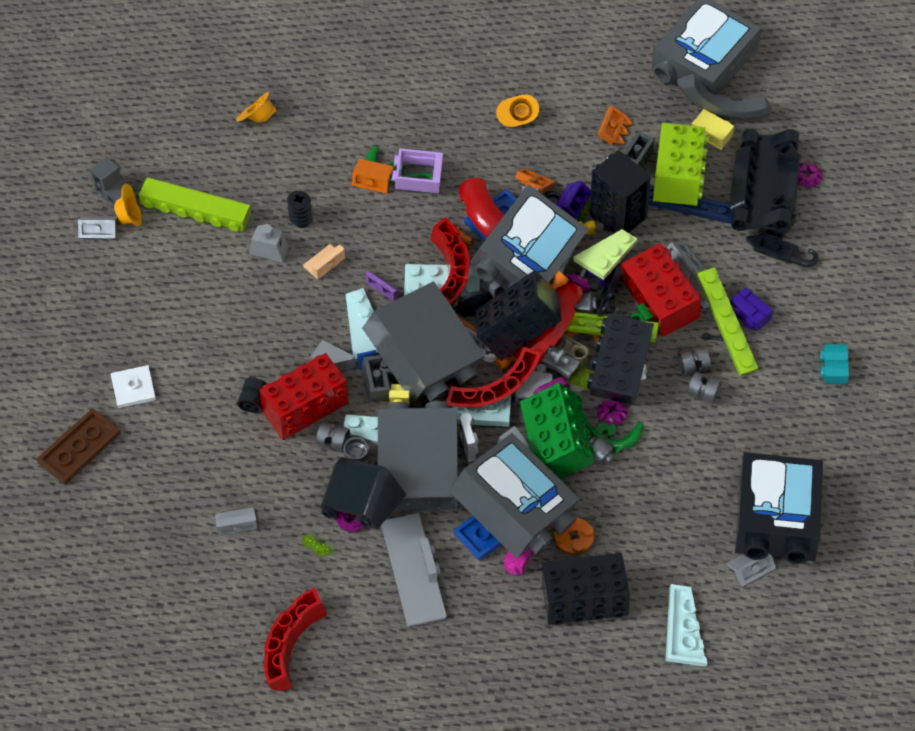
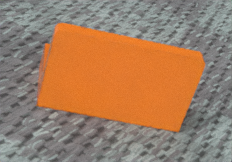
M359 159L352 173V186L387 194L390 176L394 167Z

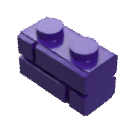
M581 180L568 184L556 205L574 219H577L591 196V190Z
M746 287L730 300L736 317H740L749 329L753 328L756 332L773 317L774 310Z

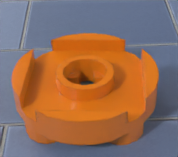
M577 518L572 526L562 535H559L556 531L554 532L555 543L558 549L565 554L577 555L585 553L593 545L594 530L587 521ZM577 533L579 539L571 540L569 534Z

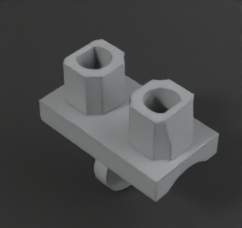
M553 346L549 347L544 355L545 358L541 361V363L559 372L566 378H570L580 365V362L567 355L565 350H558Z

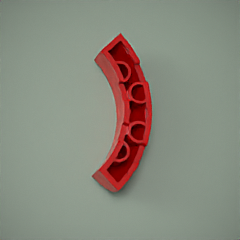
M470 178L459 186L460 200L464 201L467 207L465 211L474 225L484 236L488 237L504 214L490 197L486 180Z
M444 217L433 226L430 240L440 249L446 260L449 274L440 291L452 306L465 288L469 275L470 259L467 245L463 242L459 230L449 219Z
M567 282L565 286L562 285L556 289L559 293L562 320L558 325L549 328L541 336L534 338L525 346L526 348L542 352L537 365L545 358L544 354L549 346L556 345L576 313L574 307L582 299L583 288L581 286ZM519 348L513 353L516 360L519 356L521 348Z
M522 347L516 362L503 377L478 388L450 386L446 403L453 407L476 408L505 399L519 389L529 378L542 352Z
M315 587L297 597L285 612H281L270 629L264 647L263 667L268 686L272 690L285 691L293 688L289 676V660L292 649L299 636L307 627L327 615Z

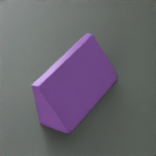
M370 271L366 272L367 284L392 301L397 300L403 294V292L377 274Z

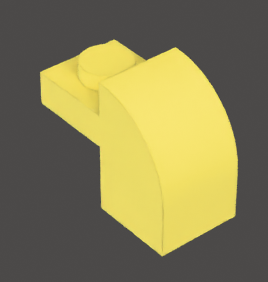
M391 384V390L389 391L390 403L405 402L410 405L409 391H404L400 384Z

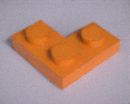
M525 168L518 170L515 176L522 184L526 186L529 184L533 188H539L541 194L553 189L556 183L552 179Z

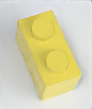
M704 109L692 123V126L706 127L705 135H709L708 143L720 150L723 149L733 136L734 125Z

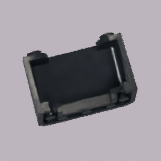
M341 457L334 465L321 504V512L328 519H336L339 515L338 511L357 515L359 523L363 527L378 529L403 500L406 493L391 472L385 467Z

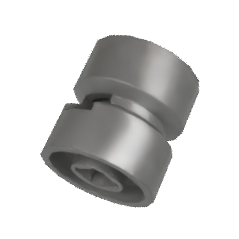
M705 346L694 348L692 352L684 350L677 354L678 364L683 376L694 374L696 370L703 372L711 369L709 353Z
M696 371L691 379L687 394L696 398L701 396L704 401L713 404L719 393L722 380L714 377L708 379L706 374Z
M323 421L318 429L316 445L325 448L331 446L332 450L343 452V446L350 436V428L339 425L335 427L334 424Z
M360 437L348 439L343 446L344 458L369 463V446L367 442Z

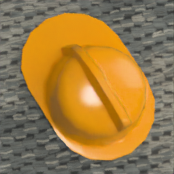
M269 92L263 94L255 103L246 108L236 118V121H242L245 118H249L254 122H265L276 112L275 106L268 99Z
M527 94L508 98L498 105L496 110L497 118L501 124L507 127L523 125L533 121L538 116L539 104L535 98Z
M124 184L122 187V197L116 201L114 206L115 213L121 224L132 223L135 226H140L142 224V216L134 191L129 184Z

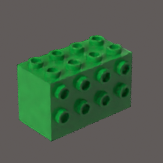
M557 383L520 401L531 452L559 479L595 463L593 456L595 452L589 440L591 435L586 427L585 421L587 419L581 406L583 404L582 399L578 394H575L561 383Z

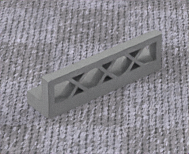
M671 242L667 249L671 253L672 260L678 262L682 274L688 276L694 290L697 289L700 293V304L704 308H708V302L696 277L698 272L707 269L685 243Z

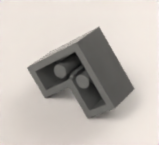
M106 157L90 169L95 191L114 207L116 201L122 197V187L124 184H129L133 191L135 189L132 184L126 183L121 177V168L118 163L112 162Z
M380 355L364 357L361 369L368 401L387 399L390 391L388 381L397 379Z

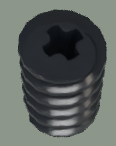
M304 191L291 192L287 197L289 220L299 228H306L313 220L310 196Z

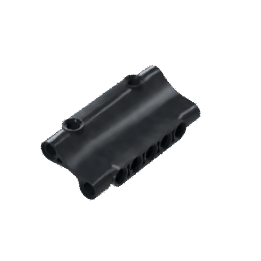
M754 129L743 131L741 148L736 150L730 196V209L733 213L731 227L734 230L745 231L764 228L785 232L790 228L791 216L796 210L801 155L798 152L799 132L797 130L787 129L774 135L765 136L759 134Z

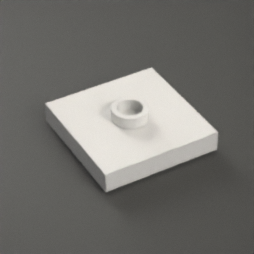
M148 365L111 373L118 408L156 400Z

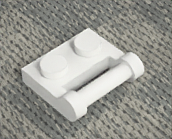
M463 413L460 417L462 426L460 436L467 461L472 462L476 460V454H478V437L476 432H472L470 426L472 416L469 413Z

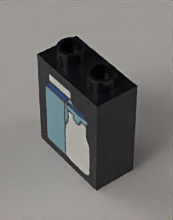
M743 452L739 481L735 553L745 554L746 557L753 560L765 559L770 554L772 557L785 558L786 561L792 564H803L807 561L816 560L820 541L823 460Z

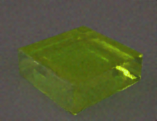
M579 366L569 378V383L586 390L590 373L594 374V372Z

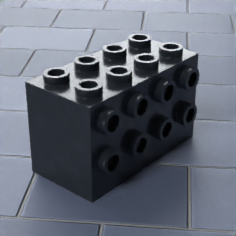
M620 150L610 154L604 162L597 164L592 170L590 215L594 220H599L608 232L616 233L623 229L629 233L647 219L651 176L645 172L642 166L634 163L627 154Z
M536 270L475 310L477 338L500 360L510 357L516 350L525 347L531 340L541 336L546 330L558 325L562 320L559 293Z
M608 313L607 319L603 318L600 334H603V337L599 336L596 352H599V354L594 355L591 369L594 371V374L590 373L587 389H590V395L635 405L654 323Z
M622 553L542 562L541 583L548 625H561L568 622L580 623L585 620H602L604 618L629 616L630 591Z

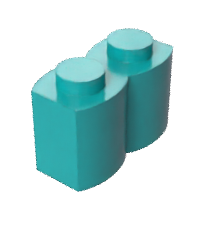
M824 344V349L820 350V361H823L824 365L820 367V377H824V383L847 384L849 378L848 345Z

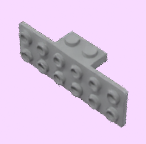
M419 513L385 520L381 527L407 627L446 619L447 616L437 582V574H440L439 564L434 562L433 556H436L434 545H430L428 538L425 537Z

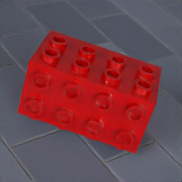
M661 243L621 263L623 283L639 305L642 303L645 305L653 317V322L659 323L658 333L661 337L701 317L700 293L697 289L694 290L688 276L682 274L678 262L672 260L670 251L667 248L664 249Z
M327 353L314 357L312 361L298 366L294 371L282 375L278 380L264 385L259 390L263 414L282 440L349 403L347 380Z

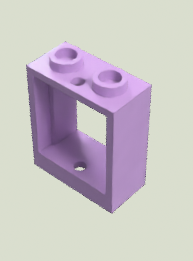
M399 148V155H395L394 166H397V170H393L392 181H395V189L439 193L443 153ZM403 163L434 166L433 180L401 177Z

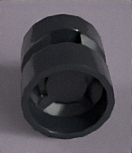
M254 377L245 379L237 406L246 412L259 413L262 408L259 390L267 383Z

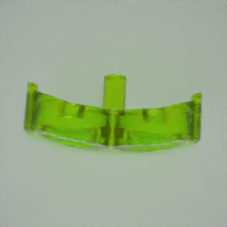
M590 197L577 217L578 222L585 221L587 212L590 210Z
M310 534L303 536L305 548L313 547L317 555L323 556L331 552L328 546H324L321 541L317 542Z

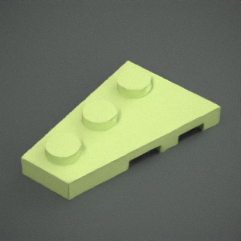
M622 229L573 257V261L604 280L635 246L637 238Z

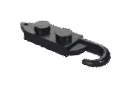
M764 233L746 236V240L754 248L755 252L786 263L791 262L802 267H812L818 261V254L812 249L808 251L813 255V259L805 260L799 258L800 250L795 244Z
M619 264L608 275L596 309V315L602 317L607 311L610 304L609 300H613L618 293L616 289L623 280L621 277L622 268Z

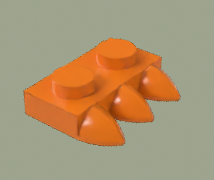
M611 105L605 114L597 136L610 145L613 143L625 144L621 135H628L629 133L624 125L631 126L632 121L626 114Z

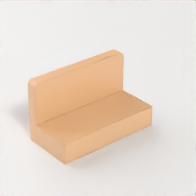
M330 244L303 266L318 280L345 259V249L340 244L337 247H333Z

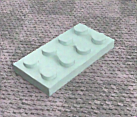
M405 264L404 296L433 281L441 289L448 278V266ZM470 265L465 288L457 300H461L472 292L480 291V278L475 273V266Z

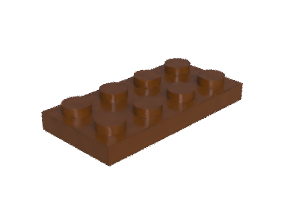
M92 408L37 458V463L66 485L121 434L120 430Z

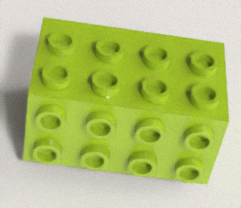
M662 123L653 201L697 206L698 198L702 199L703 188L699 186L704 184V174H701V172L705 173L706 161H702V159H706L707 148L704 147L708 145L709 136L705 135L706 127Z

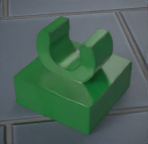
M643 303L636 306L637 313H633L630 316L632 319L653 322L652 315Z

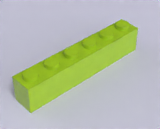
M148 177L139 193L140 203L146 208H157L164 213L172 212L182 218H194L197 222H209L213 226L227 227L234 232H244L251 217V208L248 204Z

